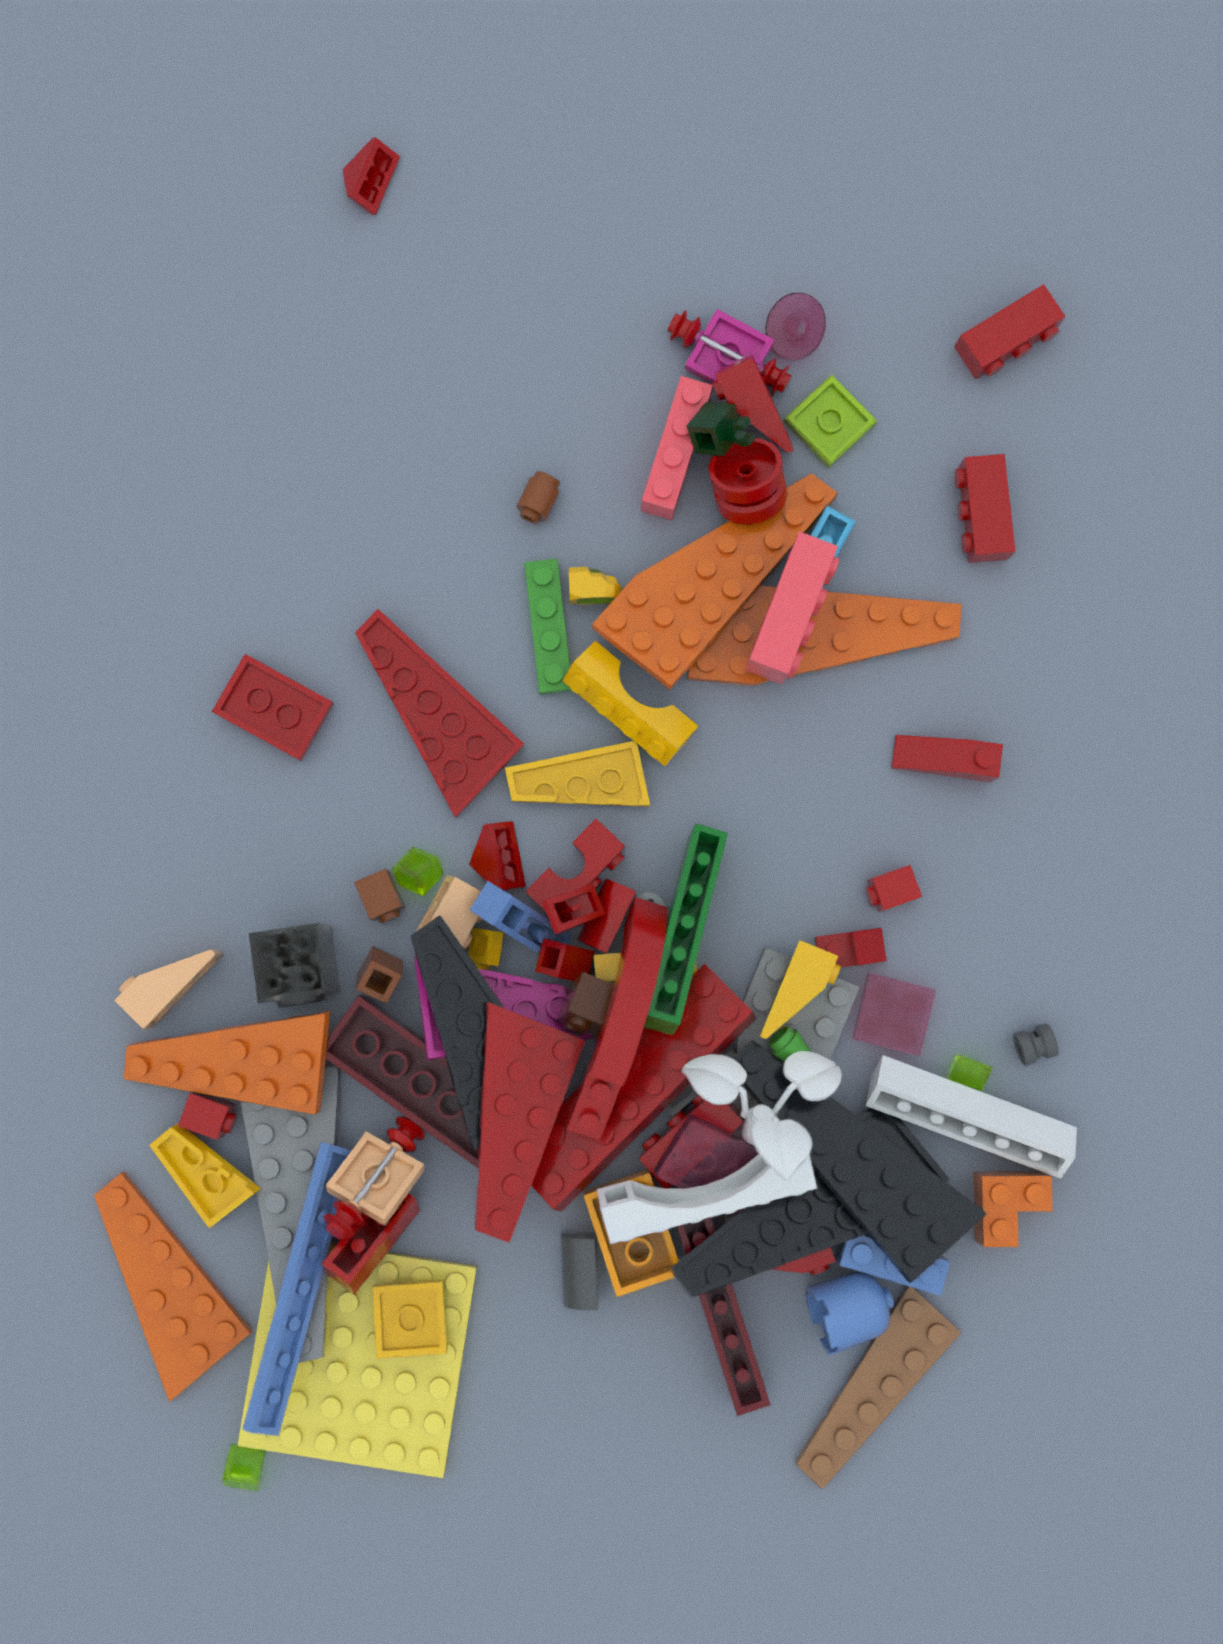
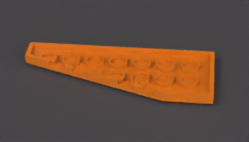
M761 585L688 669L687 680L749 686L771 681L747 672L744 669L776 587ZM827 592L823 605L817 615H811L810 620L815 622V626L805 646H799L797 652L802 653L803 657L793 677L807 672L860 662L881 655L886 656L916 647L921 648L955 640L960 635L962 604Z

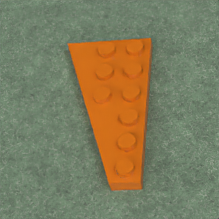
M330 1010L318 1012L317 1014L299 1015L287 1019L262 1021L220 1028L215 1031L196 1032L184 1036L132 1043L126 1046L124 1079L316 1115L321 1111Z

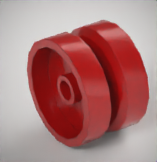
M755 438L749 447L740 446L734 442L724 456H712L708 469L716 507L724 519L735 524L751 525L770 519L783 508L788 493L781 454L773 443L761 438Z

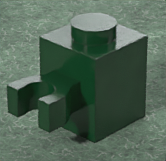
M705 402L686 426L695 454L724 456L734 442L740 446L749 447L755 439L754 433L744 432L751 423L749 417H738L735 405L729 403Z

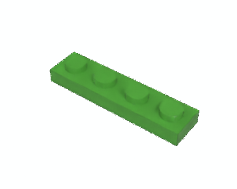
M549 559L524 562L539 693L543 695L572 691L562 681L570 668L558 560Z

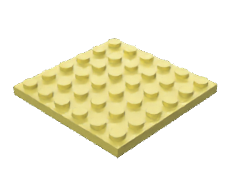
M331 1243L329 1254L337 1244ZM388 1252L355 1295L329 1277L326 1298L327 1319L324 1357L298 1363L279 1436L255 1434L242 1430L276 1308L268 1260L238 1446L444 1478L477 1266ZM443 1280L447 1353L376 1359L373 1285Z

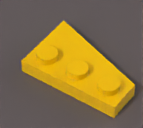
M177 1123L149 1146L207 1227L211 1228L261 1188L190 1131L179 1127V1123Z

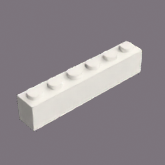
M882 1055L871 1075L865 1105L867 1107L1060 1179L1075 1159L1077 1127L884 1055Z

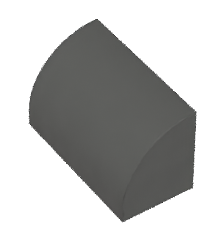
M595 1233L561 1234L564 1307L575 1310H598Z

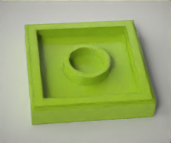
M831 375L789 413L783 422L830 468L876 425L877 420Z

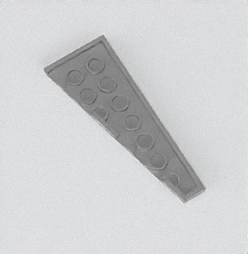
M337 1066L327 1067L324 1070L321 1111L316 1115L241 1101L254 1181L261 1188L257 1192L276 1304L320 1144L322 1142L335 1145V1142H337L336 1121L337 1108L339 1106L338 1086L340 1069ZM324 1269L298 1363L324 1357L326 1298L329 1276Z

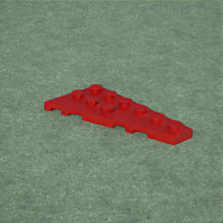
M377 609L355 634L454 817L457 818L525 745L388 617Z
M486 1002L487 1021L484 1039L485 1058L482 1076L481 1133L478 1151L479 1170L474 1229L510 1243L586 1040Z

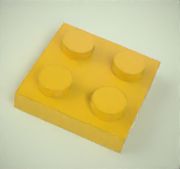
M443 1280L373 1285L376 1359L447 1353Z

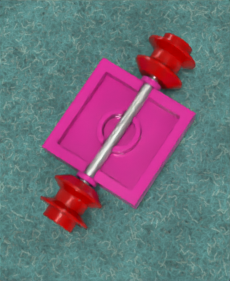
M716 309L705 331L701 330V320L699 317L693 322L687 319L686 310L681 315L676 313L669 324L667 331L672 333L670 341L677 337L683 339V348L692 345L694 342L697 344L685 364V370L711 384L717 381L716 371L750 354L753 355L765 384L772 388V396H775L777 391L784 393L792 378V375L787 373L790 366L785 367L783 370L777 368V359L767 362L766 365L763 364L774 344V339Z

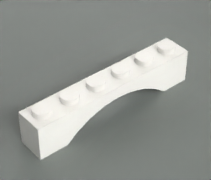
M758 1153L756 1157L736 1172L723 1179L702 1186L686 1189H665L629 1180L599 1188L597 1193L609 1241L612 1244L620 1241H630L635 1237L653 1232H664L669 1228L687 1223H697L705 1218L716 1215L731 1214L739 1209L757 1204H768L772 1200L783 1197L801 1195L806 1191L817 1189L810 1155L796 1169L791 1178L785 1181Z

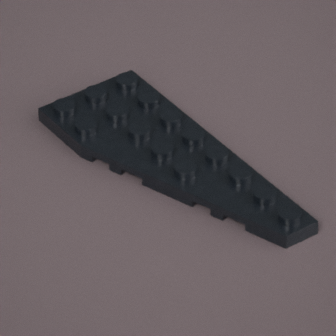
M870 1107L858 1116V1118L945 1182L949 1180V1177L900 1118ZM813 1169L817 1189L806 1191L797 1196L791 1195L772 1200L768 1204H757L744 1208L669 1270L688 1295L694 1298L867 1235V1232Z

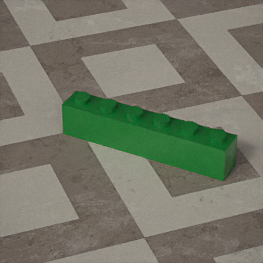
M695 823L688 836L667 916L662 959L644 1025L646 1028L673 1035L681 1023L728 835L727 832Z

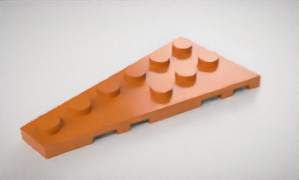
M122 1172L97 1192L94 1198L170 1402L252 1332V1329L128 1175Z

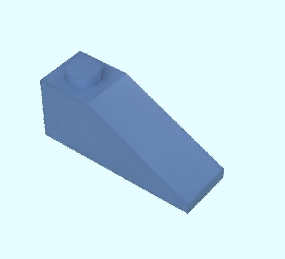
M487 881L469 909L538 954L540 953L543 938L568 944L573 937L567 931L556 935L549 919Z

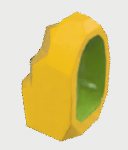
M587 566L569 567L570 604L611 603L622 591V586L618 584L614 576L604 575L599 569H590Z

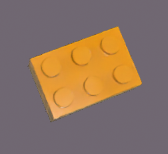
M648 1169L584 1190L583 1196L616 1297L675 1277L669 1269L679 1261L669 1229L664 1232H653L638 1236L630 1241L610 1244L602 1216L597 1189L629 1180L655 1187Z

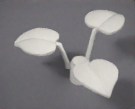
M795 1052L786 1059L783 1066L785 1077L792 1083L787 1087L773 1109L766 1105H757L749 1109L746 1090L741 1087L746 1081L747 1073L734 1059L724 1055H704L685 1064L681 1071L688 1078L696 1093L712 1104H729L737 1098L738 1094L740 1095L742 1105L740 1115L746 1119L742 1128V1137L746 1142L755 1146L764 1161L785 1181L789 1180L796 1169L807 1159L812 1148V1140L807 1130L799 1123L788 1119L779 1122L778 1117H776L778 1112L795 1089L798 1088L800 1094L806 1100H824L837 1090L842 1077L840 1067L830 1059L813 1052Z

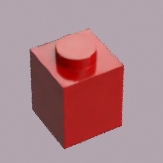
M911 865L867 880L869 887L865 888L870 905L872 907L877 906L878 912L922 897Z
M543 938L535 972L574 981L582 972L589 974L595 951Z
M192 1092L189 1094L178 1126L218 1140L224 1137L226 1133L230 1134L237 1119V1114L233 1113L236 1104L211 1095Z

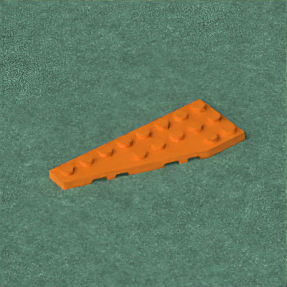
M812 473L787 487L788 495L785 505L770 519L751 525L735 524L728 521L635 575L594 621L592 629L671 690L787 556L799 531L806 534L823 514L826 506H830L836 499L837 492Z

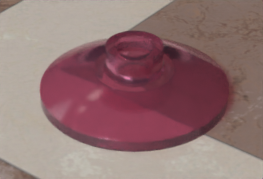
M802 292L790 293L779 299L771 308L765 325V334L774 339L771 350L777 356L786 360H800L812 354L820 345L825 334L826 316L823 307L813 296ZM801 323H803V329L801 333L798 334V326Z

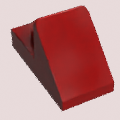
M882 928L814 937L816 947L837 955L836 964L841 967L887 961Z

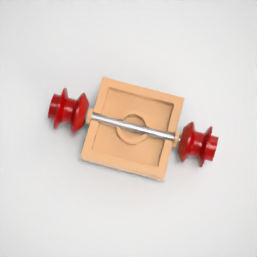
M397 1117L395 1122L398 1128L387 1130V1136L391 1144L366 1131L326 1184V1192L341 1200L333 1203V1207L336 1210L334 1215L325 1214L324 1220L327 1223L325 1228L338 1239H343L344 1237L353 1238L354 1232L351 1229L353 1224L362 1225L364 1222L360 1212L385 1226L424 1172L423 1163L404 1153L415 1152L416 1145L414 1140L422 1141L425 1138L422 1128L409 1118Z

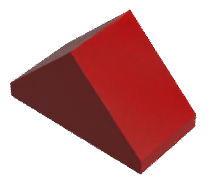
M593 883L542 901L556 935L606 915Z

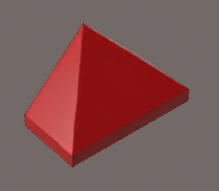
M372 138L342 169L347 196L370 214H376L400 156L378 138Z
M513 821L483 825L469 865L484 880L491 882L502 890L526 887Z

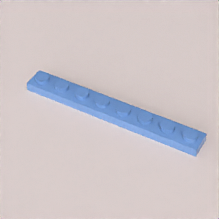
M322 1142L320 1144L242 1430L247 1432L279 1436L324 1269L322 1263L327 1258L333 1236L325 1228L327 1223L324 1220L325 1214L334 1215L336 1210L333 1207V1203L341 1201L326 1192V1184L352 1150Z

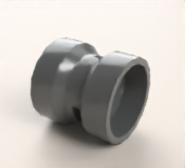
M1047 1023L1036 1026L1034 1032L1023 1030L1013 1034L1016 1052L1024 1066L1036 1063V1060L1041 1058V1056L1049 1059L1059 1055L1055 1035Z

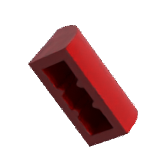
M605 879L598 897L606 915L585 923L577 940L607 954L636 891Z

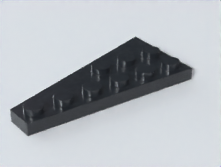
M439 915L410 935L470 1144L472 1150L475 1151L480 1147L482 1076L485 1058L484 1039L487 1021L486 1002L502 1008L504 1006L441 915Z

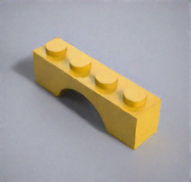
M595 640L572 663L562 681L574 693L580 695L592 705L598 713L605 716L622 730L626 736L646 750L651 757L666 766L688 742L699 726L674 705L654 708L643 705L633 699L626 692L620 681L619 669L621 661Z

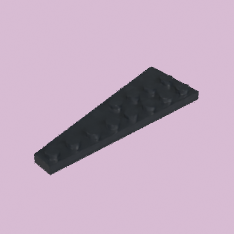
M752 1040L731 1058L737 1061L747 1073L743 1086L759 1105H766L773 1109L792 1082L783 1073L785 1063ZM797 1088L791 1093L776 1116L779 1122L787 1119L793 1120L807 1130L812 1140V1148L809 1153L812 1168L908 1283L913 1282L987 1215L982 1208L831 1097L820 1101H809L800 1094Z

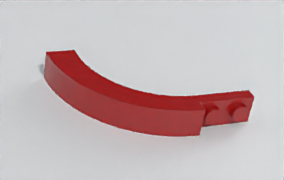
M635 897L624 924L621 957L611 999L594 1053L567 1122L568 1131L600 1140L621 1086L624 1087L644 1029L658 977L667 928L666 906Z

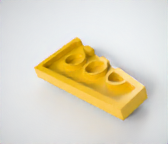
M635 741L505 768L512 802L651 806L638 745Z

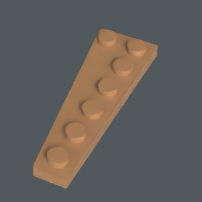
M904 1287L894 1303V1307L890 1310L889 1327L882 1335L870 1341L866 1348V1353L857 1367L853 1368L848 1376L849 1380L840 1394L836 1395L827 1410L825 1418L819 1422L795 1461L796 1465L821 1489L829 1483L961 1334L950 1321L913 1287Z

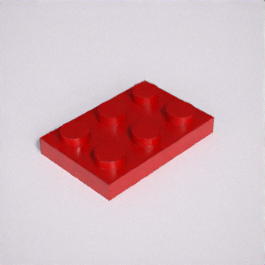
M244 654L211 712L302 761L334 703Z

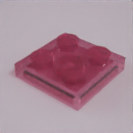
M868 973L852 1039L920 1056L936 990Z

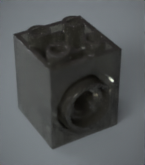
M314 923L248 933L258 1003L277 1002L278 1008L322 1002L326 1000L325 994L341 992L332 925Z

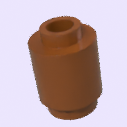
M537 471L534 477L529 478L516 507L521 511L520 516L533 524H538V521H546L559 495L558 487L560 482L547 473Z

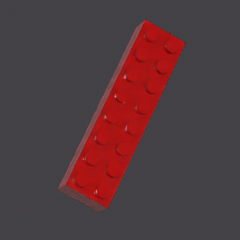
M703 964L692 975L681 1023L674 1034L670 1035L644 1027L624 1087L621 1086L601 1139L597 1140L567 1130V1122L579 1093V1087L560 1107L531 1186L553 1210L562 1212L690 1084L688 1078L681 1072L683 1066L700 1056L720 1055L757 1019L753 1011L706 964Z

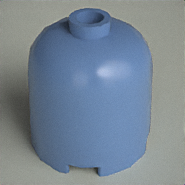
M854 1272L806 1287L809 1292L806 1293V1301L813 1325L818 1323L821 1325L825 1337L819 1340L829 1356L875 1339L882 1335L889 1327V1309L894 1307L891 1293L887 1287L881 1288L879 1282L870 1274Z

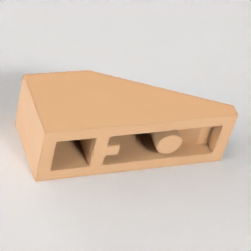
M211 949L138 975L136 978L131 976L120 986L118 990L121 994L114 1001L143 1029L153 1028L224 954L219 950Z

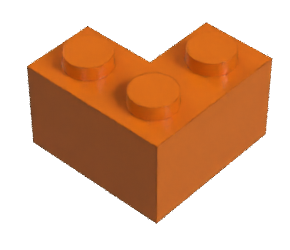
M1041 1171L973 1172L974 1203L987 1214L975 1225V1241L983 1247H1019L1018 1212L1053 1211L1051 1175Z

